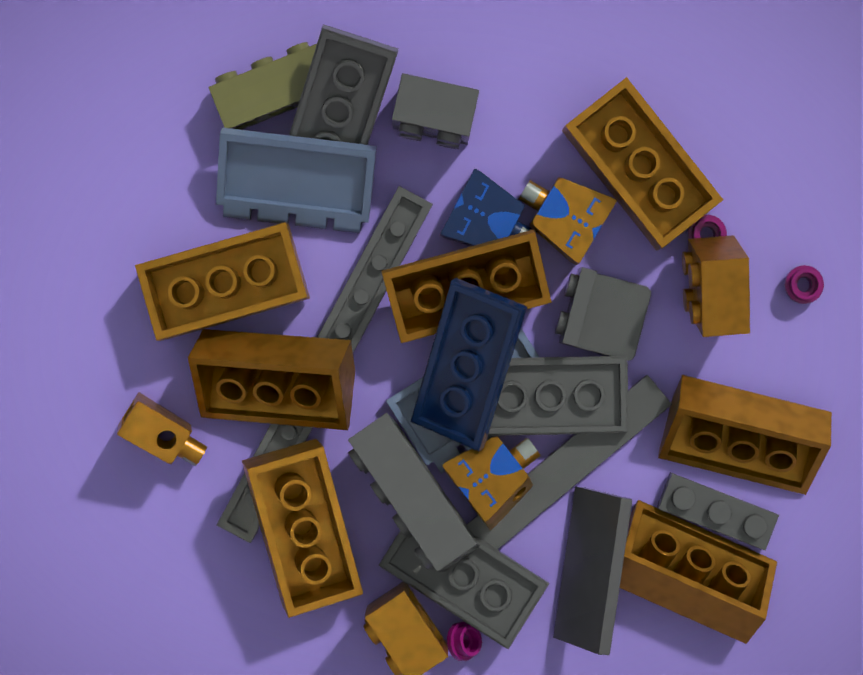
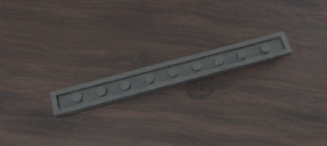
M401 186L397 188L317 338L351 340L354 353L387 291L381 271L401 265L432 208V203ZM271 424L253 457L306 442L313 427ZM244 473L217 526L251 543L260 525Z

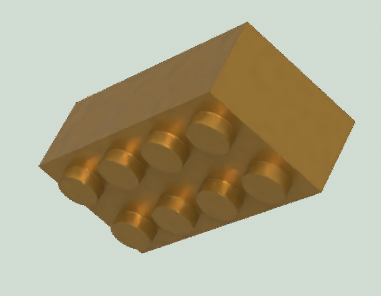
M627 77L562 129L564 135L656 251L665 247L724 200Z
M286 222L135 265L156 341H164L310 299L290 226Z
M312 439L242 460L280 600L288 618L362 595L363 590L322 444L317 439Z

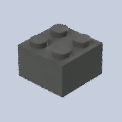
M402 73L392 116L393 129L398 130L400 137L410 140L421 141L422 135L437 138L436 144L447 148L459 149L460 144L468 145L479 90Z

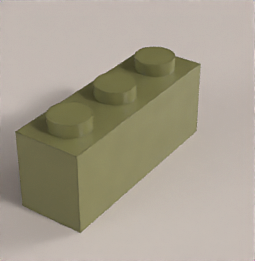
M303 42L287 49V56L274 61L271 56L253 62L251 64L252 70L239 75L236 71H231L215 78L216 84L208 88L224 128L243 130L297 108L317 44L309 46L308 42Z

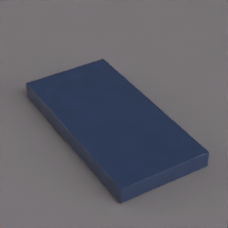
M455 278L451 280L410 422L474 450H482L488 437L527 306L461 279Z

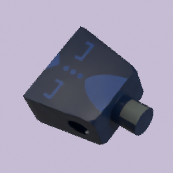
M474 169L440 236L471 247L533 229L517 221L525 205L481 171Z

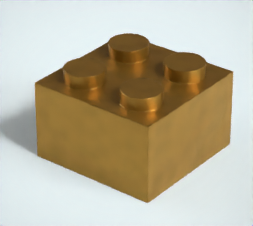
M734 235L688 239V252H682L683 273L689 276V288L683 289V305L685 312L690 314L691 324L697 325L702 337L749 334L750 289L748 255Z
M405 582L400 583L367 605L364 619L366 624L363 627L375 645L381 642L387 650L385 660L394 675H422L448 658L447 642Z

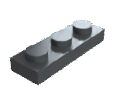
M671 472L656 507L765 551L779 517L774 512Z

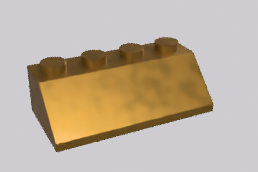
M534 229L381 271L401 343L436 334L451 280L455 278L525 305L527 309L552 303Z
M203 329L188 356L201 418L348 430L350 426L355 379L351 340Z
M682 375L671 401L672 405L669 409L658 458L806 495L831 447L832 412Z
M638 500L630 515L620 588L747 644L766 620L777 561Z

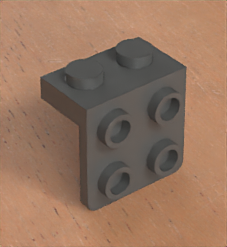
M584 267L578 269L577 275L570 274L565 296L571 297L567 312H560L555 330L556 334L561 335L559 343L607 356H627V361L632 360L637 351L651 297V290L647 286L597 274V271Z

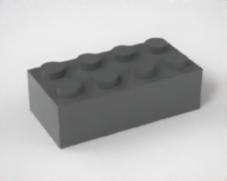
M385 413L348 439L353 447L348 452L349 456L360 471H364L365 474L370 472L375 481L370 484L372 490L382 504L385 503L387 506L392 504L397 512L392 519L405 537L408 536L410 538L413 536L419 547L414 551L427 570L435 568L437 572H445L481 546L402 429L388 413Z

